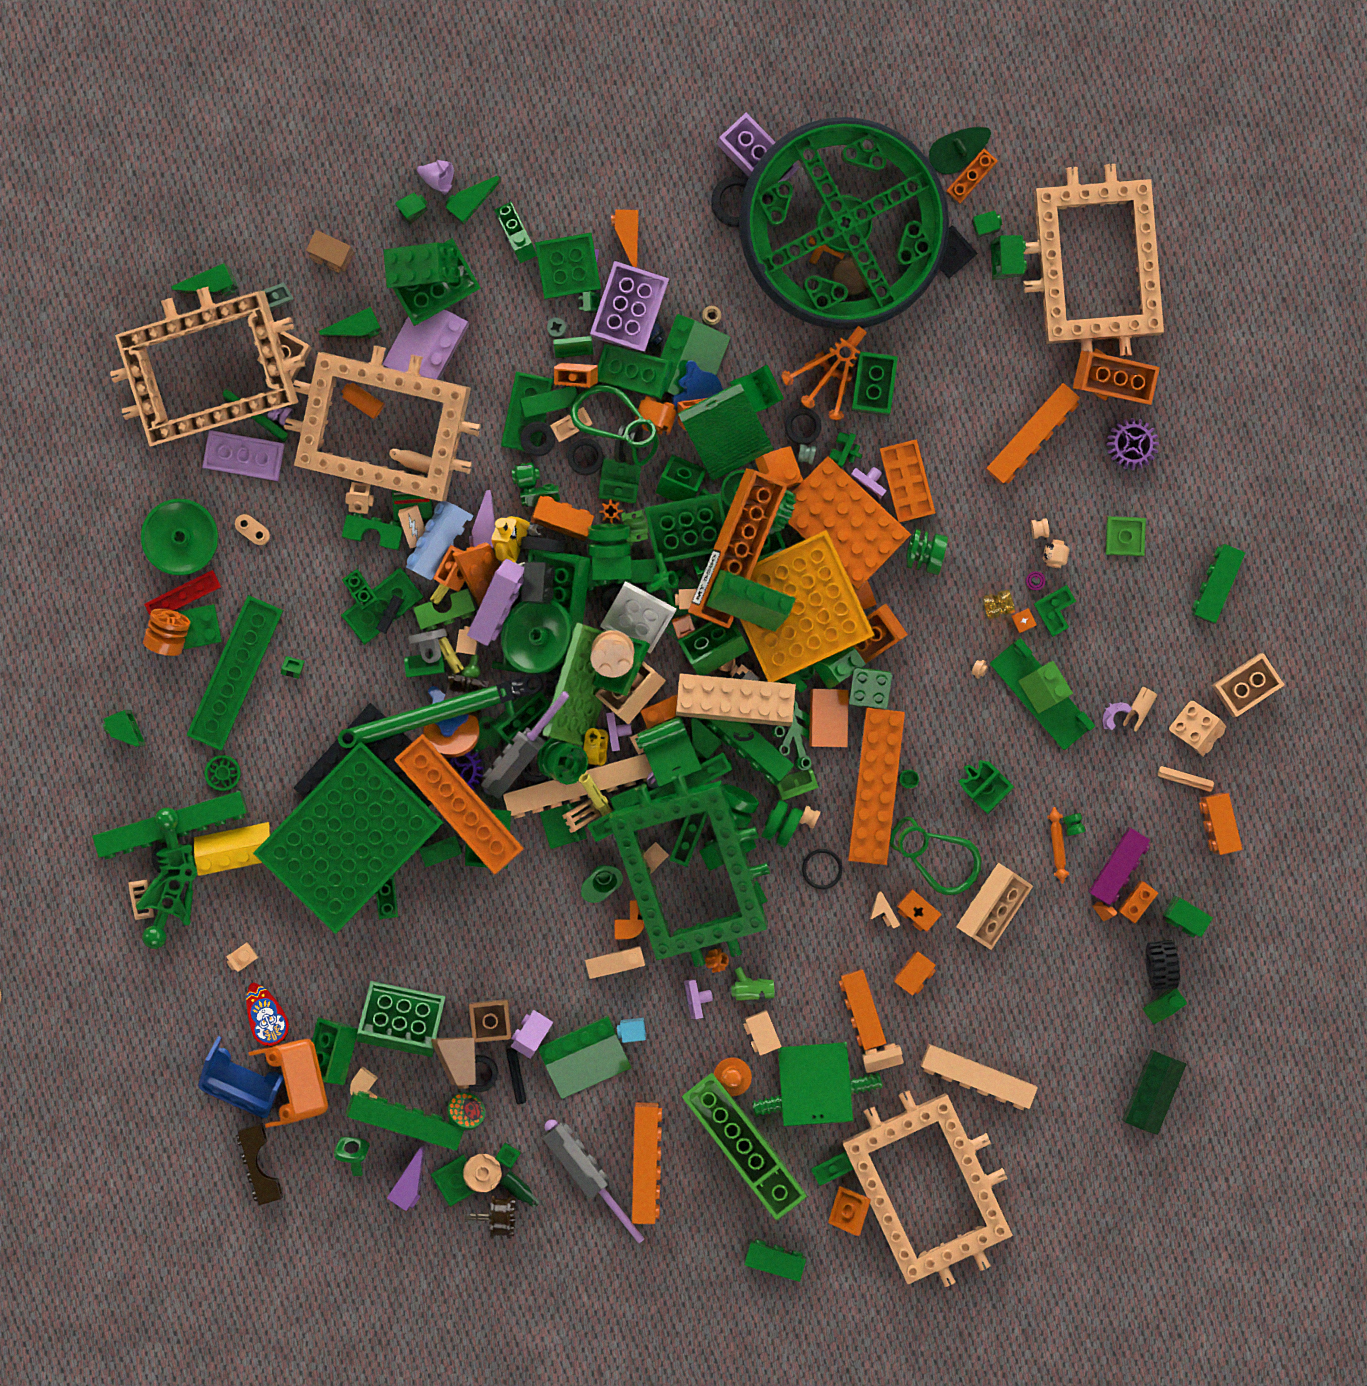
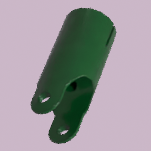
M511 1170L499 1182L517 1200L526 1202L531 1207L538 1206L539 1201L533 1196L530 1187Z

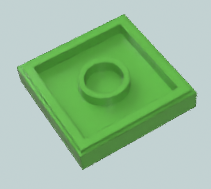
M1107 516L1105 555L1144 557L1146 518Z

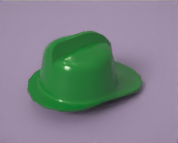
M611 865L597 866L581 886L583 899L590 903L604 900L621 886L623 874L618 868Z

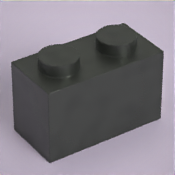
M525 562L521 601L530 604H551V599L553 598V579L555 578L553 565Z

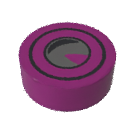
M1034 571L1027 575L1025 582L1030 590L1037 591L1044 587L1045 577L1041 572Z

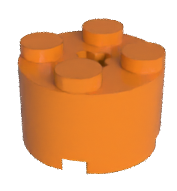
M645 396V399L640 401L639 413L644 419H650L654 423L657 431L656 434L662 435L663 431L667 432L666 435H670L677 411L674 409L675 405L669 402L662 404L656 402V399L653 397ZM642 425V429L649 431L647 425Z

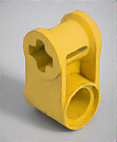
M590 728L585 734L583 750L588 757V764L603 766L606 762L609 734L604 729Z

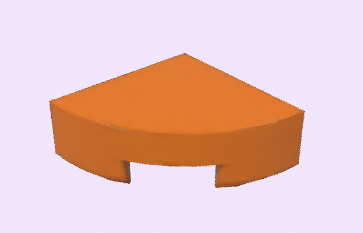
M1097 902L1092 906L1103 922L1117 914L1113 907H1107L1103 905V902Z

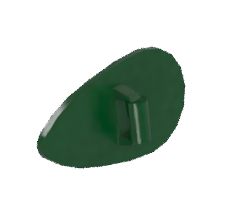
M970 127L939 138L932 144L929 150L931 165L941 174L951 175L960 171L984 149L991 136V130L987 127Z

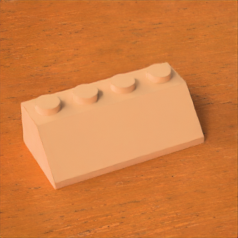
M998 863L956 927L992 950L1033 888V885Z

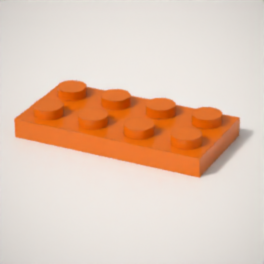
M917 439L880 448L879 451L897 521L902 523L936 514Z

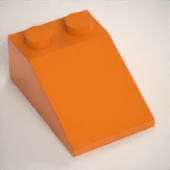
M884 604L867 616L875 636L852 646L857 650L865 663H868L908 635L887 604Z

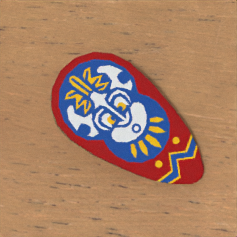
M251 983L247 991L246 1006L252 1034L256 1041L264 1046L278 1045L285 1040L289 1033L288 1017L267 989L257 983Z

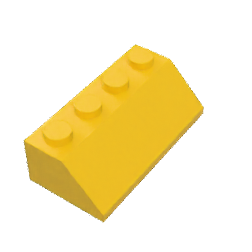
M269 822L194 837V858L198 876L262 863L253 852L271 835Z

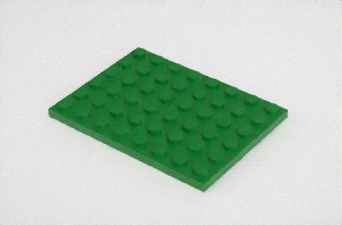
M359 742L253 854L329 929L337 934L444 822L362 742Z

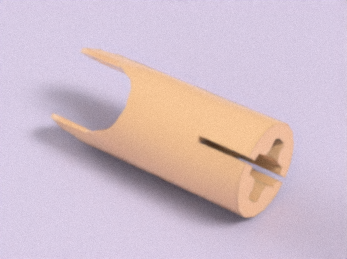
M390 450L389 454L393 460L400 462L407 468L428 474L432 457L410 450Z
M1142 687L1131 706L1132 710L1128 712L1123 722V726L1128 724L1134 714H1139L1138 722L1134 727L1136 732L1148 714L1157 694Z

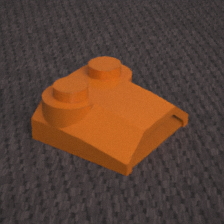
M791 446L780 448L755 459L760 473L787 484V488L804 482Z

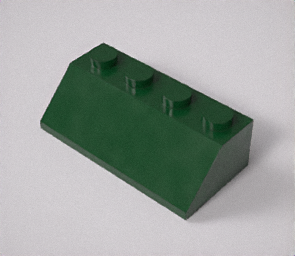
M1151 1049L1122 1120L1134 1127L1158 1135L1187 1064Z

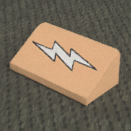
M418 505L400 509L398 514L410 549L416 547L417 540L423 536L426 530Z

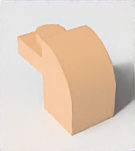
M362 1067L351 1082V1096L353 1092L358 1093L360 1090L369 1093V1097L377 1099V1096L370 1091V1088L378 1077Z

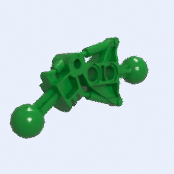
M162 808L154 817L156 827L164 831L167 848L156 853L157 856L161 857L158 859V862L163 863L159 866L161 873L152 881L140 900L136 902L137 910L146 908L158 910L153 925L147 927L142 934L143 943L150 949H158L165 944L167 935L164 926L169 913L180 918L185 926L190 925L192 885L193 879L197 876V868L194 856L191 854L192 845L178 843L175 828L179 823V816L172 808ZM179 869V871L168 873V870ZM177 880L180 884L172 888L169 886V882ZM185 881H188V889H186L183 904L180 894ZM165 898L173 900L171 905H164L162 901Z

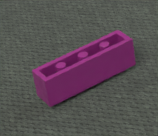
M1128 827L1088 893L1107 905L1114 904L1120 896L1118 891L1122 886L1125 887L1130 880L1128 875L1139 866L1140 861L1138 859L1149 850L1150 845L1148 843L1150 839Z

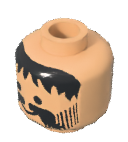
M1053 539V543H1047L1043 554V561L1046 562V566L1061 568L1066 565L1070 551L1069 547L1065 546L1064 541Z

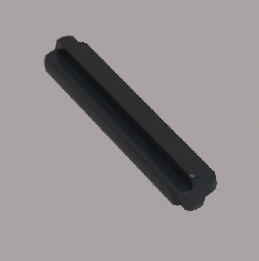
M508 1048L506 1054L515 1100L517 1104L526 1103V1095L517 1050Z

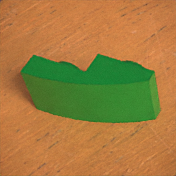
M358 569L342 579L362 610L378 600Z

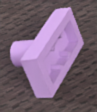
M875 467L870 470L867 476L857 468L850 475L855 482L877 501L887 491L876 483L882 473Z
M614 712L606 713L612 751L620 750L618 737L632 735L631 724L616 725Z
M686 980L684 985L691 1019L703 1018L701 1003L712 1001V993L710 990L698 992L696 980Z

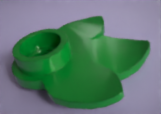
M483 716L478 721L480 735L478 742L474 746L475 752L484 750L488 744L493 748H497L500 743V736L492 726L489 729L484 728L485 722L491 723L494 720L491 716Z

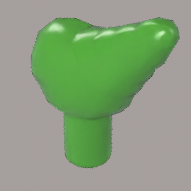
M472 655L470 663L464 667L459 675L476 679L480 675V668L477 667L479 656Z

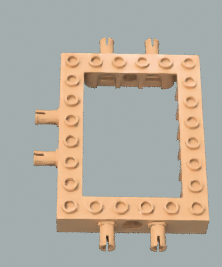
M1106 164L1104 165L1106 182L1081 185L1078 180V167H1073V169L1072 167L1066 168V186L1036 188L1034 191L1038 240L1037 242L1026 243L1027 249L1024 254L1038 253L1041 278L1040 280L1023 281L1024 293L1038 291L1042 293L1046 344L1080 342L1082 351L1093 352L1092 341L1119 339L1120 356H1131L1130 338L1161 335L1164 332L1151 179L1119 182L1117 181L1116 164H1111V166ZM1132 200L1133 210L1131 215L1134 218L1133 234H1135L1136 242L1134 253L1137 254L1136 272H1138L1139 286L1137 288L1140 291L1141 305L1139 310H1141L1142 315L1067 321L1057 208L1066 209L1067 207L1079 206L1084 208L1086 205L1100 204V206H1104L1105 204L1117 203L1121 205Z
M209 287L196 290L202 306L200 309L179 315L176 312L173 298L162 300L161 303L166 316L165 320L115 335L125 368L111 371V376L119 375L112 378V381L117 383L118 381L129 379L137 404L122 408V413L130 412L123 415L125 420L140 415L149 446L162 444L299 403L289 371L305 367V361L297 363V361L304 359L301 354L285 359L278 333L292 330L294 325H285L292 322L290 317L274 322L265 291H257L213 304ZM249 316L248 324L252 328L255 337L254 344L255 346L257 345L259 350L260 363L263 364L267 377L265 379L266 383L275 390L259 393L255 396L168 421L146 347Z
M374 345L371 362L369 363L324 352L318 353L312 383L309 384L298 380L293 382V385L299 386L294 387L295 392L306 394L309 397L304 420L302 422L287 417L285 423L289 424H284L285 430L296 431L301 434L294 466L441 502L446 501L453 470L467 474L471 472V469L466 467H472V462L456 459L461 432L478 436L480 432L477 431L480 429V424L464 421L471 388L420 376L419 371L423 357L411 354L409 368L406 372L383 367L382 362L386 348ZM335 377L444 403L427 478L424 477L425 475L408 474L404 470L388 469V466L371 465L367 461L360 462L351 460V457L334 456L330 452L323 453L317 451L324 443L323 435L325 425L328 424L329 406H332L331 397L333 388L336 387Z
M910 1090L905 1091L907 1100L903 1093L898 1095L905 1108L903 1113L881 1122L875 1106L870 1107L872 1116L868 1109L864 1110L863 1112L871 1127L843 1140L842 1144L866 1196L871 1199L872 1209L907 1284L913 1283L934 1272H939L944 1287H948L950 1285L947 1278H949L951 1285L956 1282L949 1270L951 1264L968 1256H974L979 1271L985 1270L982 1261L986 1269L991 1265L985 1256L984 1250L1013 1236L991 1190L993 1185L1007 1180V1176L1003 1168L989 1175L984 1174L975 1153L977 1150L991 1145L988 1135L985 1133L973 1140L968 1139L946 1093L923 1104L915 1105ZM939 1121L940 1127L946 1136L987 1226H977L975 1230L969 1231L963 1236L960 1234L958 1238L948 1243H941V1246L935 1247L928 1252L920 1253L917 1258L868 1153Z

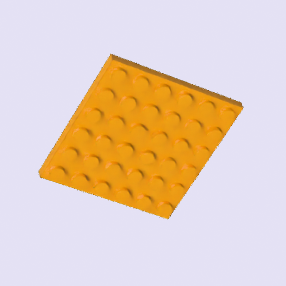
M827 530L756 562L749 580L796 598L789 617L775 632L740 619L768 682L778 681L875 636Z

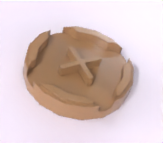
M851 257L841 260L835 266L833 281L845 285L848 290V296L858 295L867 288ZM868 270L867 276L869 279H871L870 270Z

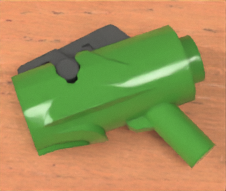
M742 967L734 970L739 981H735V985L731 986L732 997H736V1001L745 1000L748 1005L771 1001L775 998L774 980L760 978L752 980L751 978H746Z

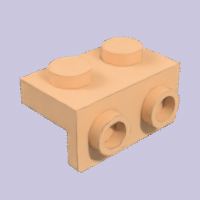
M895 1043L884 1045V1049L880 1050L872 1048L866 1050L865 1054H862L867 1073L903 1064L901 1047L899 1044L895 1045Z

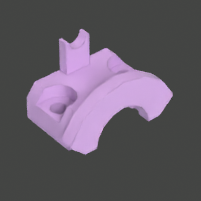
M1109 703L1110 706L1105 708L1106 711L1102 719L1104 729L1113 730L1116 727L1113 718L1118 711L1128 713L1132 710L1127 703Z

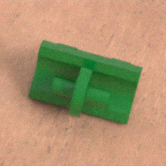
M839 432L836 443L845 446L844 450L840 452L832 449L829 457L841 468L848 454L850 455L848 462L852 464L855 458L861 459L863 456L858 453L860 445L855 444L853 450L850 449L856 437L853 433L849 435Z

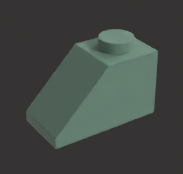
M285 283L262 290L265 291L271 312L294 299Z

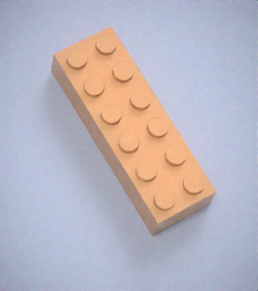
M680 674L676 716L791 727L796 684Z

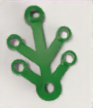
M794 700L791 727L789 726L785 734L784 726L776 725L772 728V735L774 737L784 736L782 743L777 747V750L784 756L789 754V745L793 739L798 755L794 765L798 770H808L811 767V759L806 756L801 735L809 739L810 731L799 725L796 717L804 720L805 724L810 726V715L798 709V703ZM778 728L780 729L779 735L776 733ZM782 747L785 748V752H784V753H782V751H781Z

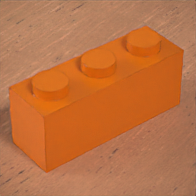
M540 496L530 522L585 541L588 536V527L591 526L594 515H591L585 509L577 510L572 508V505L568 503H558L552 497Z

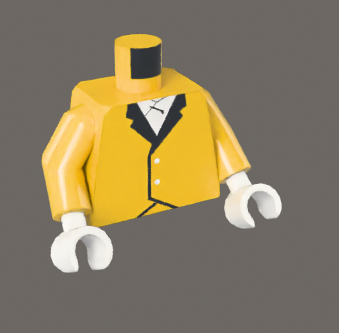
M514 516L498 519L495 522L496 528L491 538L498 561L503 563L505 559L516 563L521 551L522 537L527 536V530L531 536H537L541 534L537 532L536 528L542 529L543 526L538 524L530 525V522ZM522 562V563H519L518 565L524 567V566H525V563Z

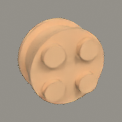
M612 630L603 632L595 638L592 644L591 663L598 673L606 677H619L626 674L632 667L634 645L626 634Z

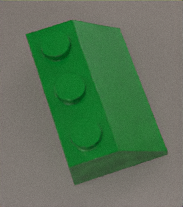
M318 1017L312 1042L315 1046L322 1080L326 1083L344 1085L358 1029L347 1024Z

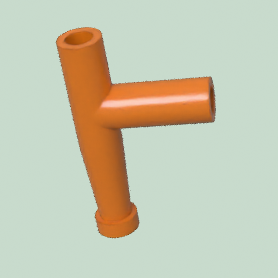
M810 237L808 242L815 246L814 238ZM823 245L814 250L809 262L816 265L823 251L838 257L840 260L843 259L845 253L834 251Z

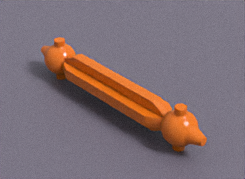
M1053 807L1052 812L1047 818L1052 821L1051 836L1054 863L1058 869L1054 876L1060 880L1061 884H1064L1069 872L1064 869L1066 858L1062 825L1059 822L1063 815L1057 812L1056 807Z

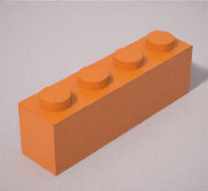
M860 969L841 975L842 980L838 982L841 991H845L847 999H844L847 1010H851L853 1014L850 1020L853 1029L857 1028L859 1035L856 1036L859 1047L863 1046L864 1050L887 1044L864 970Z

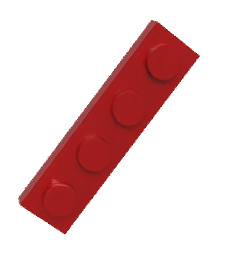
M211 570L144 603L149 615L154 609L175 611L222 588L214 570Z

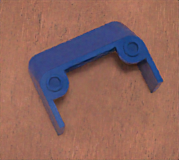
M218 1036L205 1059L198 1084L199 1088L209 1095L258 1117L267 1118L284 1083L283 1072L281 1074L278 1072H268L264 1077L231 1062L232 1057L229 1051L225 1048H219L222 1037Z

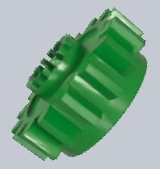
M788 490L785 491L770 527L771 530L780 532L781 529H784L785 523L788 524L789 518L792 517L791 513L795 509L793 507L796 503L794 493Z

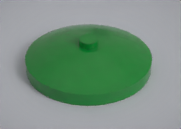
M171 499L160 503L147 515L141 530V544L146 557L157 569L171 575L184 576L200 571L212 560L219 543L218 527L211 513L202 505L188 499Z
M552 599L551 604H530L522 601L511 610L502 627L501 644L505 657L515 668L529 674H543L555 669L567 656V650L570 646L574 630L572 619L567 610Z

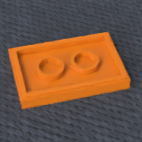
M810 689L809 746L848 747L849 690Z

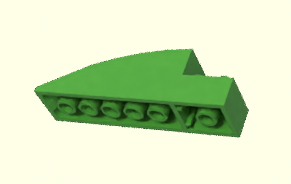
M713 1073L709 1074L682 1096L776 1221H779L809 1197L786 1168L787 1165Z

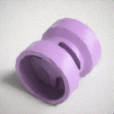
M282 407L269 411L267 419L271 421L276 420L282 426L284 424L287 425L288 423H285L287 417H292L293 409Z

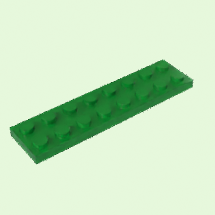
M250 595L247 596L186 736L223 751L284 610Z

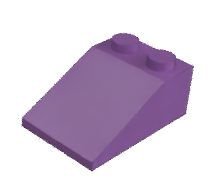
M424 1145L421 1146L387 1197V1199L405 1211L409 1207L413 1209L420 1198L418 1192L421 1188L426 1148Z

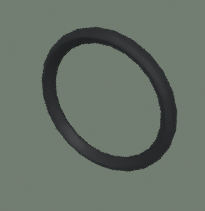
M817 849L808 854L804 859L802 865L804 879L814 888L829 889L837 884L842 876V862L830 850ZM817 853L830 854L838 863V875L828 885H817L807 876V862Z

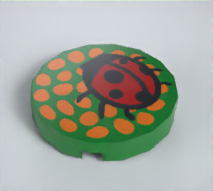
M459 1093L450 1100L447 1107V1116L450 1122L458 1126L459 1129L473 1130L483 1122L485 1107L476 1095Z

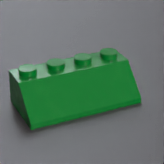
M720 569L706 606L775 632L789 617L796 598Z

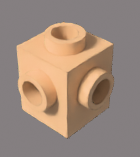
M351 483L350 492L346 493L345 502L349 504V512L368 514L369 506L373 507L374 495H370L371 484Z

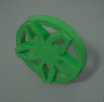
M219 755L207 763L204 773L205 779L213 789L227 791L238 784L241 777V769L234 758L227 755ZM222 758L220 766L213 763L215 760ZM225 759H227V765H226V766L223 765ZM230 760L235 764L236 768H229ZM210 765L216 766V770H213ZM208 770H210L212 773H215V775H212L211 779H209ZM231 770H236L237 773L231 774ZM237 776L235 782L232 784V779L230 777ZM216 777L218 781L212 783L213 779ZM227 779L229 780V787L225 783ZM220 781H222V784L225 788H219L215 785L219 784Z

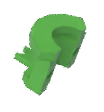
M643 510L628 514L625 512L621 513L624 524L630 526V537L627 538V542L631 546L633 543L650 539L648 523Z

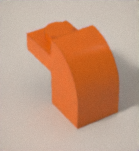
M630 900V919H615V939H631L642 932L645 925L643 919H638V915H641L636 900Z

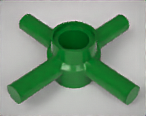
M662 552L655 553L660 573L654 575L653 583L647 586V591L649 593L655 590L665 591L668 604L677 608L672 588L678 586L679 578L684 576L685 572L683 569L667 571Z

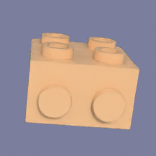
M1190 701L1169 727V730L1192 746L1198 754L1204 756L1211 751L1214 742L1224 734L1226 725L1220 718L1195 701Z

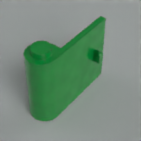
M680 716L637 734L638 738L635 740L639 750L643 748L659 788L673 783L672 777L676 775L679 777V774H683L685 778L702 770Z

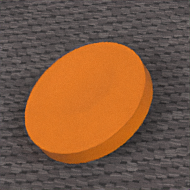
M469 715L466 723L460 725L450 737L443 736L438 725L435 723L424 726L423 733L443 757L455 758L465 755L474 748L479 739L480 729L476 716Z

